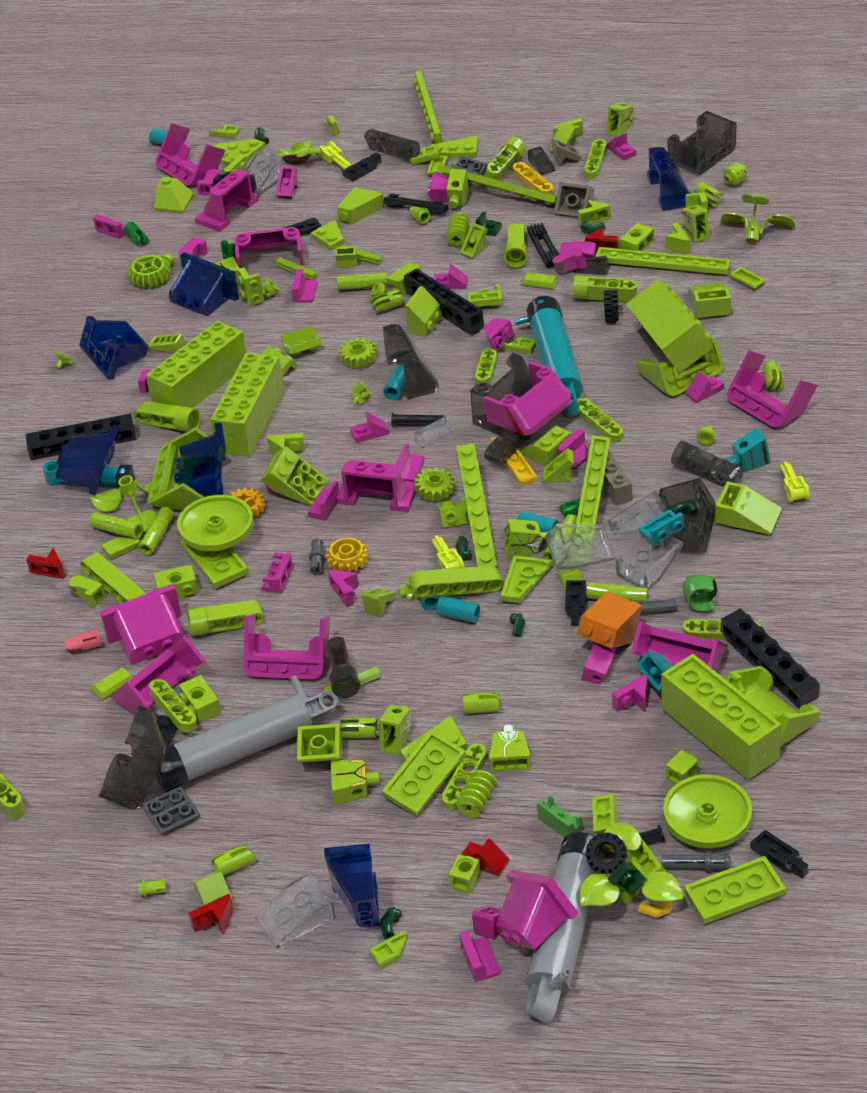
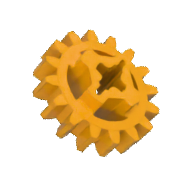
M245 487L244 490L238 488L236 493L230 492L231 496L245 501L250 506L253 515L259 516V512L264 511V495L260 494L259 490L254 491V488L247 490V487Z

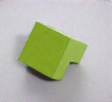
M216 870L191 881L196 894L200 897L202 905L230 894L221 871Z

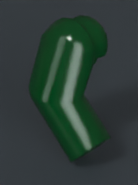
M261 127L256 128L254 131L255 139L265 142V145H267L269 138L264 136L263 132L265 130Z
M584 221L581 223L580 228L582 231L591 234L601 228L605 230V225L603 222L595 225Z
M687 500L668 507V510L670 509L674 514L686 509L689 513L697 511L698 507L695 501Z
M464 536L458 538L455 547L462 560H469L471 558V550L465 549L467 539Z
M512 613L510 615V623L514 624L512 635L522 637L525 626L524 617L521 613Z
M390 907L381 918L380 926L384 939L394 936L392 922L399 921V918H401L402 912L400 909Z

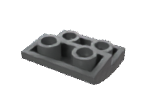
M461 156L456 165H451L450 167L483 176L488 165L487 163ZM468 180V185H469V186H473V185H474V184L471 183L472 180Z
M181 786L143 803V809L161 835L200 817L190 798L188 799Z

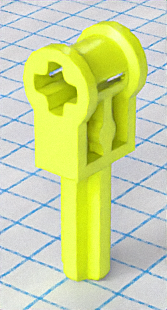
M333 141L328 142L327 145L317 147L321 149L320 158L325 159L329 164L335 162L344 170L352 166L342 157V150Z
M784 462L780 465V469L784 476L783 488L789 503L799 499L809 500L810 494L807 483H805L802 476L796 477L791 464Z
M436 535L432 539V544L438 552L437 561L441 569L465 568L464 562L455 548L449 550L443 538Z

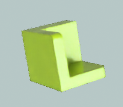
M705 192L686 194L685 207L699 205L708 210V199Z

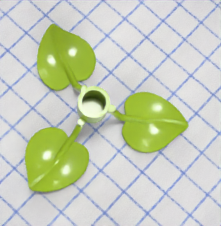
M749 193L742 195V200L745 203H754L752 223L749 226V219L738 213H724L720 220V224L745 223V240L751 243L758 242L759 234L762 235L768 222L774 225L787 226L794 230L796 228L795 221L790 216L773 214L772 217L768 216L760 229L759 224L755 223L757 204L766 205L769 204L770 200L766 196Z
M126 475L119 479V489H109L100 494L90 496L94 507L105 513L118 509L120 502L124 500V495L131 498L138 514L131 516L128 521L142 524L143 532H146L156 517L152 510H146L141 513L134 497L137 494V488L149 496L152 481L143 488L137 481L133 480L132 476Z
M614 823L605 830L604 833L609 832L618 835L625 842L627 851H637L639 849L641 838L638 831L631 825ZM604 844L605 848L609 851L615 852L611 845ZM664 871L650 873L647 881L633 895H630L622 886L613 885L605 874L597 873L588 876L584 880L580 889V906H608L616 901L627 905L633 902L634 895H638L641 888L643 896L654 902H676L683 900L684 895L675 877Z

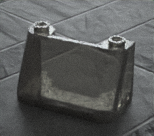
M390 324L382 327L386 361L389 365L392 362H396L398 365L403 366L406 388L404 391L407 400L436 392L439 388L438 380L418 346L400 325Z
M514 352L506 359L507 366L512 369L493 386L482 382L470 390L473 424L495 434H503L508 429L487 421L483 397L487 396L498 401L506 395L520 398L533 388L530 371L524 358Z
M701 478L660 488L657 504L662 508L663 512L668 511V507L687 500L695 501L698 509L693 513H689L687 509L681 511L684 515V528L654 546L648 542L649 546H652L653 549L693 554L707 552L716 504Z
M139 705L134 713L130 730L124 742L127 745H131L132 757L125 754H117L113 757L99 793V797L128 809H137L142 805L166 756V748L152 711Z

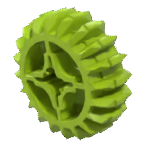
M154 254L135 258V261H131L127 269L130 283L134 287H138V289L143 287L144 290L146 288L152 289V287L158 288L159 285L168 282L171 275V266L165 257L155 256Z

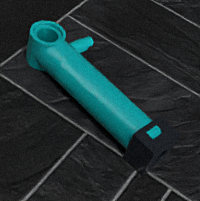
M66 457L62 465L55 460L48 461L43 465L45 480L50 486H56L61 483L117 486L119 489L118 481L121 477L129 475L135 481L132 465L120 464L119 468L70 465V457Z

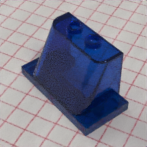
M649 148V171H647V178L651 185L660 184L659 204L662 211L685 208L686 194L691 193L678 166L675 165L665 148Z
M185 252L180 255L182 271L169 291L170 302L209 316L228 299L232 301L239 299L235 271Z
M93 316L86 317L79 346L107 379L115 378L117 368L146 356L148 344L127 321L96 320Z
M214 423L213 435L178 448V458H175V469H178V472H174V482L177 486L184 483L203 497L223 495L222 461H225L226 444L222 423Z
M113 425L109 433L71 436L68 444H64L62 453L59 454L55 478L90 488L88 494L96 496L101 484L106 464H110L114 455L120 426Z
M370 843L324 848L333 892L339 895L358 926H380L378 880L376 872L372 870Z

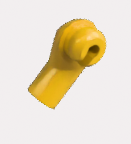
M641 902L638 912L653 918H659L672 911V902H660L656 906Z

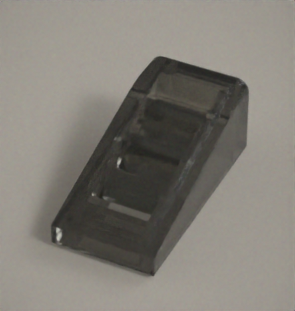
M541 146L527 151L528 161L541 175L556 171Z
M607 255L587 258L585 259V268L580 269L578 267L572 270L573 273L608 274L610 264Z

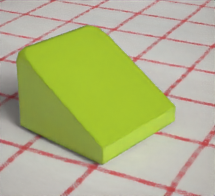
M574 567L556 573L565 589L566 580H582L580 570Z

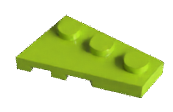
M478 135L437 143L440 148L439 156H448V158H460L461 156L467 158L476 157Z
M514 555L501 592V601L521 603L552 566V560Z
M451 716L430 729L463 750L467 749V743ZM429 731L401 749V756L404 762Z

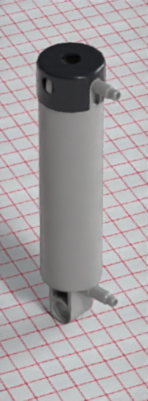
M292 676L291 681L296 692L295 695L176 744L162 748L158 738L152 733L149 735V739L154 751L149 754V760L157 782L163 791H169L188 783L192 779L296 737L299 726H312V720L330 713L337 704V696L333 692L326 691L308 698L297 676ZM322 699H329L332 705L330 707L324 706Z
M572 832L564 837L553 877L554 881L578 911V914L573 919L567 918L533 950L526 976V985L530 993L525 1012L545 1024H548L553 1019L559 998L566 996L569 992L590 906H580V889L588 876L598 873L586 861V846L594 835L585 832ZM604 845L598 849V857L601 861L604 860L605 856Z

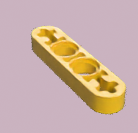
M518 162L513 165V174L528 187L553 195V185L527 164Z

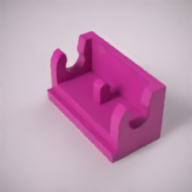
M291 553L273 554L272 558H279L281 561H272L267 577L262 579L264 582L261 586L262 591L283 592L293 568Z
M595 642L585 664L581 680L601 684L602 680L595 678L594 675L605 678L617 647L609 648Z

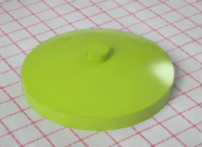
M212 495L198 499L181 512L177 521L178 532L182 541L188 546L202 551H219L239 544L250 534L254 524L250 506L240 498L230 495Z
M696 775L678 782L669 790L664 800L663 816L669 831L680 841L699 848H719L734 843L747 832L752 820V804L745 790L734 781L717 775Z

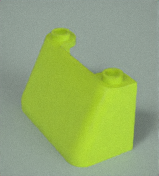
M712 338L713 340L710 342L714 348L681 373L677 371L670 361L655 364L651 359L645 358L636 362L639 373L662 392L669 396H676L687 390L699 371L707 377L716 376L721 373L723 361L716 338Z
M762 666L732 671L727 676L726 680L782 724L780 747L815 724L819 718L821 711L815 706L805 704L797 712L772 693L770 690L773 685V677Z

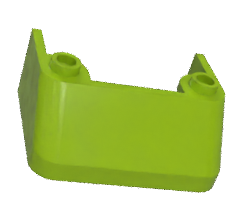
M195 427L163 445L158 453L148 502L156 507H168L183 511L192 502L204 498L189 487L192 468L202 464L205 451L216 446L217 442Z

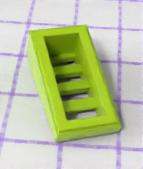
M183 334L154 336L147 345V349L175 353L184 346Z

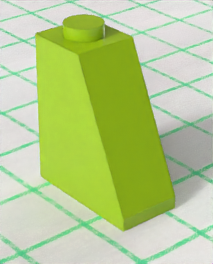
M354 187L337 206L338 220L353 224L384 207L383 193Z

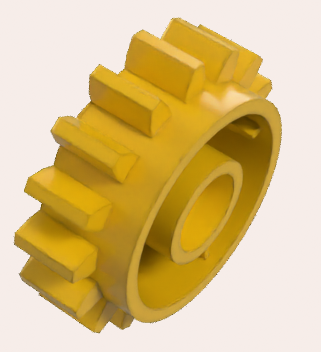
M354 538L339 539L330 545V549H327V563L329 568L333 567V570L339 569L340 571L347 572L354 570L357 572L358 567L364 568V563L368 562V549H366V545L361 544L360 540L358 541Z

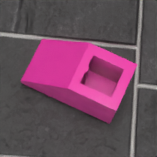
M434 171L433 178H430L428 196H430L431 202L440 200L444 201L443 203H448V178L437 171Z
M493 318L484 327L491 349L496 351L514 335L510 320Z

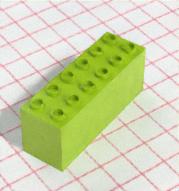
M660 279L656 280L626 303L642 327L679 373L714 348L710 342L713 340L667 282L663 284Z
M218 320L146 374L151 402L191 408L202 402L234 376L246 353L243 332Z
M245 353L210 419L213 438L217 442L215 448L221 450L224 454L251 456L284 391L278 356Z
M691 654L661 674V708L746 779H751L780 759L782 724L694 654Z

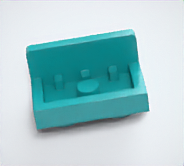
M669 509L640 526L639 534L654 546L684 528V515L681 512L674 514Z

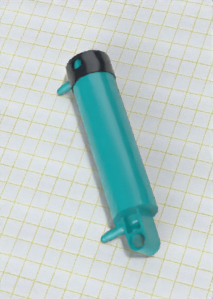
M539 296L528 304L527 316L520 317L514 320L515 325L530 323L541 365L553 369L570 392L572 402L563 411L567 416H574L580 411L577 399L582 394L583 385L563 321V314L560 304L555 298Z

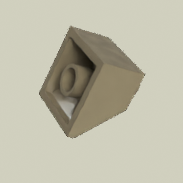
M559 182L554 214L578 217V210L588 208V200L593 201L594 189L588 185Z

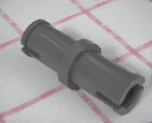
M314 539L311 542L312 549L309 554L311 561L310 573L314 574L315 569V575H320L322 573V562L325 557L323 553L324 542L320 540L319 545V539Z

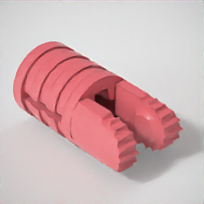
M97 629L78 634V637L71 638L64 643L68 651L81 649L85 651L102 646Z

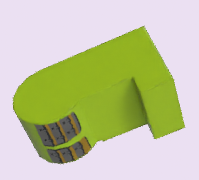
M81 575L74 576L69 580L72 596L85 599L88 606L92 608L106 597L102 583Z

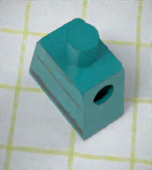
M755 428L732 444L734 455L725 459L730 469L738 465L743 472L771 463L767 438L758 428Z

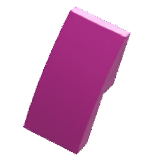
M586 241L565 242L561 244L559 254L581 247L585 259L594 257L597 245L596 243Z

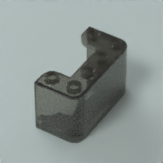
M705 111L698 116L696 120L697 131L682 142L679 135L676 134L667 138L668 162L702 175L733 152L736 146L737 123L709 111Z

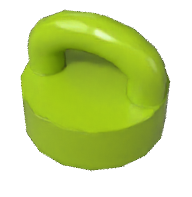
M267 279L263 283V295L269 298L272 295H276L279 291L278 286L273 281Z
M377 282L371 290L372 297L387 293L385 285L381 282Z
M709 425L708 427L700 428L696 437L702 445H710L714 442L716 434L712 426Z

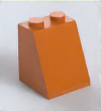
M605 592L581 616L576 635L609 648L632 643L643 605L613 593Z

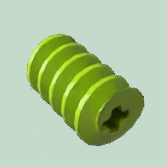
M455 213L449 220L446 239L451 246L456 248L462 247L469 229V218L463 213Z
M483 770L474 771L470 775L460 797L457 799L456 805L458 810L466 817L478 818L480 812L483 811L484 806L487 804V800L490 798L494 787L497 785L496 778Z

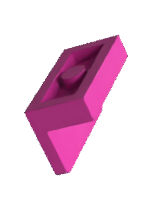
M100 215L93 217L96 231L118 239L126 235L123 232L125 224Z
M296 269L292 285L293 302L314 301L318 282L317 280H305L303 269Z
M577 429L557 447V457L567 448L573 451L574 464L571 468L574 470L585 462V444H587L585 442V431Z
M404 444L395 465L404 481L414 482L416 475L420 473L423 466L424 456L410 454L409 444Z
M334 480L329 489L322 488L308 510V517L326 521L337 503L336 497L339 493L338 481Z
M468 931L459 933L460 947L474 982L500 975V968L488 939L483 937L472 941Z

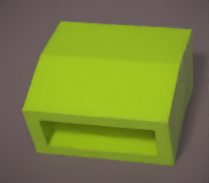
M356 246L335 247L337 268L357 267Z

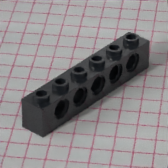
M417 268L404 275L405 292L411 296L422 286L440 304V311L445 318L470 334L484 327L483 310Z
M131 413L26 433L30 460L137 440Z
M739 608L721 619L720 632L755 667L762 666L768 670L773 677V684L798 709L819 697L820 684L817 679L810 676L805 668L792 658L789 652L783 650L778 642L765 632L763 627L753 621L749 614H746Z

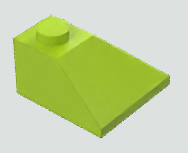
M162 177L156 188L154 210L184 213L194 197V193L177 178Z

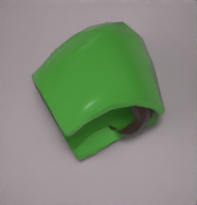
M708 575L688 576L683 583L682 590L689 606L696 611L702 612L714 610V598L717 594L715 578Z

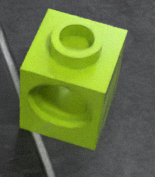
M680 750L666 764V780L676 785L686 778L698 775L699 760L694 755Z
M458 854L449 872L450 888L471 894L480 876L479 860L471 856Z

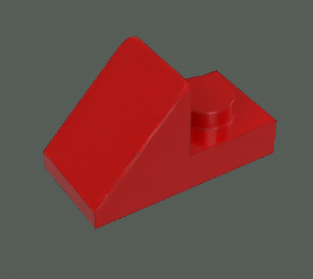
M604 228L585 236L586 242L596 243L595 252L598 251L599 247L619 249V236L604 235Z
M52 548L47 557L30 554L27 557L26 561L30 573L59 579L65 578L62 562L54 548Z
M489 838L483 846L470 841L461 854L478 859L480 870L500 877L509 863V858Z
M227 894L189 912L193 930L197 932L216 923L221 933L224 934L234 911L231 896Z

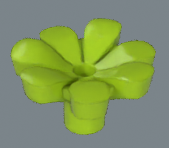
M55 350L54 353L58 357V362L55 366L61 369L64 364L72 365L74 361L69 359L70 357L67 355L63 356V354Z
M360 381L357 385L352 386L353 391H355L352 393L353 403L364 404L365 398H370L371 392L366 391V385Z
M409 579L405 585L399 586V596H406V601L411 602L413 597L416 599L420 598L415 595Z

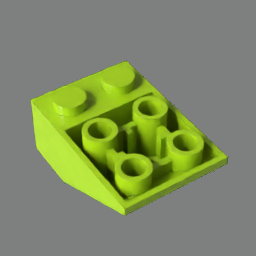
M722 282L688 286L696 318L723 316L731 313L730 293L728 287Z
M285 446L275 453L260 481L274 492L312 506L328 479Z
M726 482L715 506V523L771 535L782 508L746 485Z

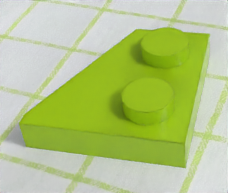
M336 220L311 232L312 239L331 251L335 247L344 244Z
M500 284L494 285L495 289L490 291L484 288L467 294L468 301L479 308L482 306L495 307L503 304Z

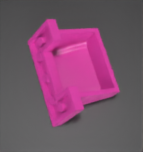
M235 170L212 187L203 212L195 217V223L221 232L230 224L229 218L225 217V213L232 207L239 204L250 208L259 201L258 195L252 193L249 172Z
M351 460L344 464L341 470L342 485L336 497L337 504L355 506L359 494L390 497L392 498L390 502L391 511L409 512L416 494L414 482L404 481L395 465Z
M174 584L100 611L106 640L109 644L119 641L131 665L164 653L185 636L177 619L182 614Z
M511 870L505 875L510 881L511 886L497 918L495 929L504 942L535 950L567 918L573 919L578 914V911L552 877Z

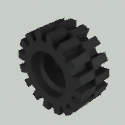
M604 290L605 321H619L618 290Z
M609 832L595 835L586 846L585 856L587 857V863L600 874L613 873L622 862L626 861L628 854L625 842L618 835ZM604 844L611 845L615 850V857L610 862H603L598 857V849Z

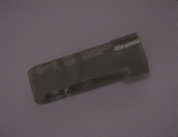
M370 129L364 134L367 145L371 150L409 162L411 158L419 155L420 144L418 141L375 129Z
M505 428L486 448L484 453L485 460L503 466L533 434L521 435Z
M683 440L677 444L671 457L673 465L722 487H725L726 482L738 483L743 477V471L739 466Z
M331 638L327 642L332 671L329 676L331 689L337 697L349 698L359 691L358 673L350 665L344 638Z

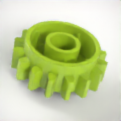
M356 338L353 341L349 339V343L344 342V346H340L339 356L341 362H344L348 367L364 368L373 363V359H376L377 348L371 340L366 341L365 338L362 340Z
M430 467L428 471L421 470V474H417L414 480L415 492H419V497L427 501L438 502L445 500L455 490L454 476H451V472L445 473L444 468L441 471L438 470V467H435L434 470H431Z

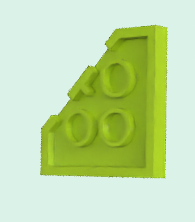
M257 139L212 145L226 150L220 162L224 166L231 164L239 155H244L247 163L266 148L265 142Z

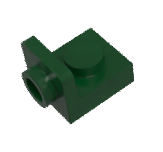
M482 212L476 219V224L488 228L486 235L496 237L502 228L501 222L487 220L486 212Z
M622 862L607 878L613 885L622 886L630 895H633L647 880L633 863Z

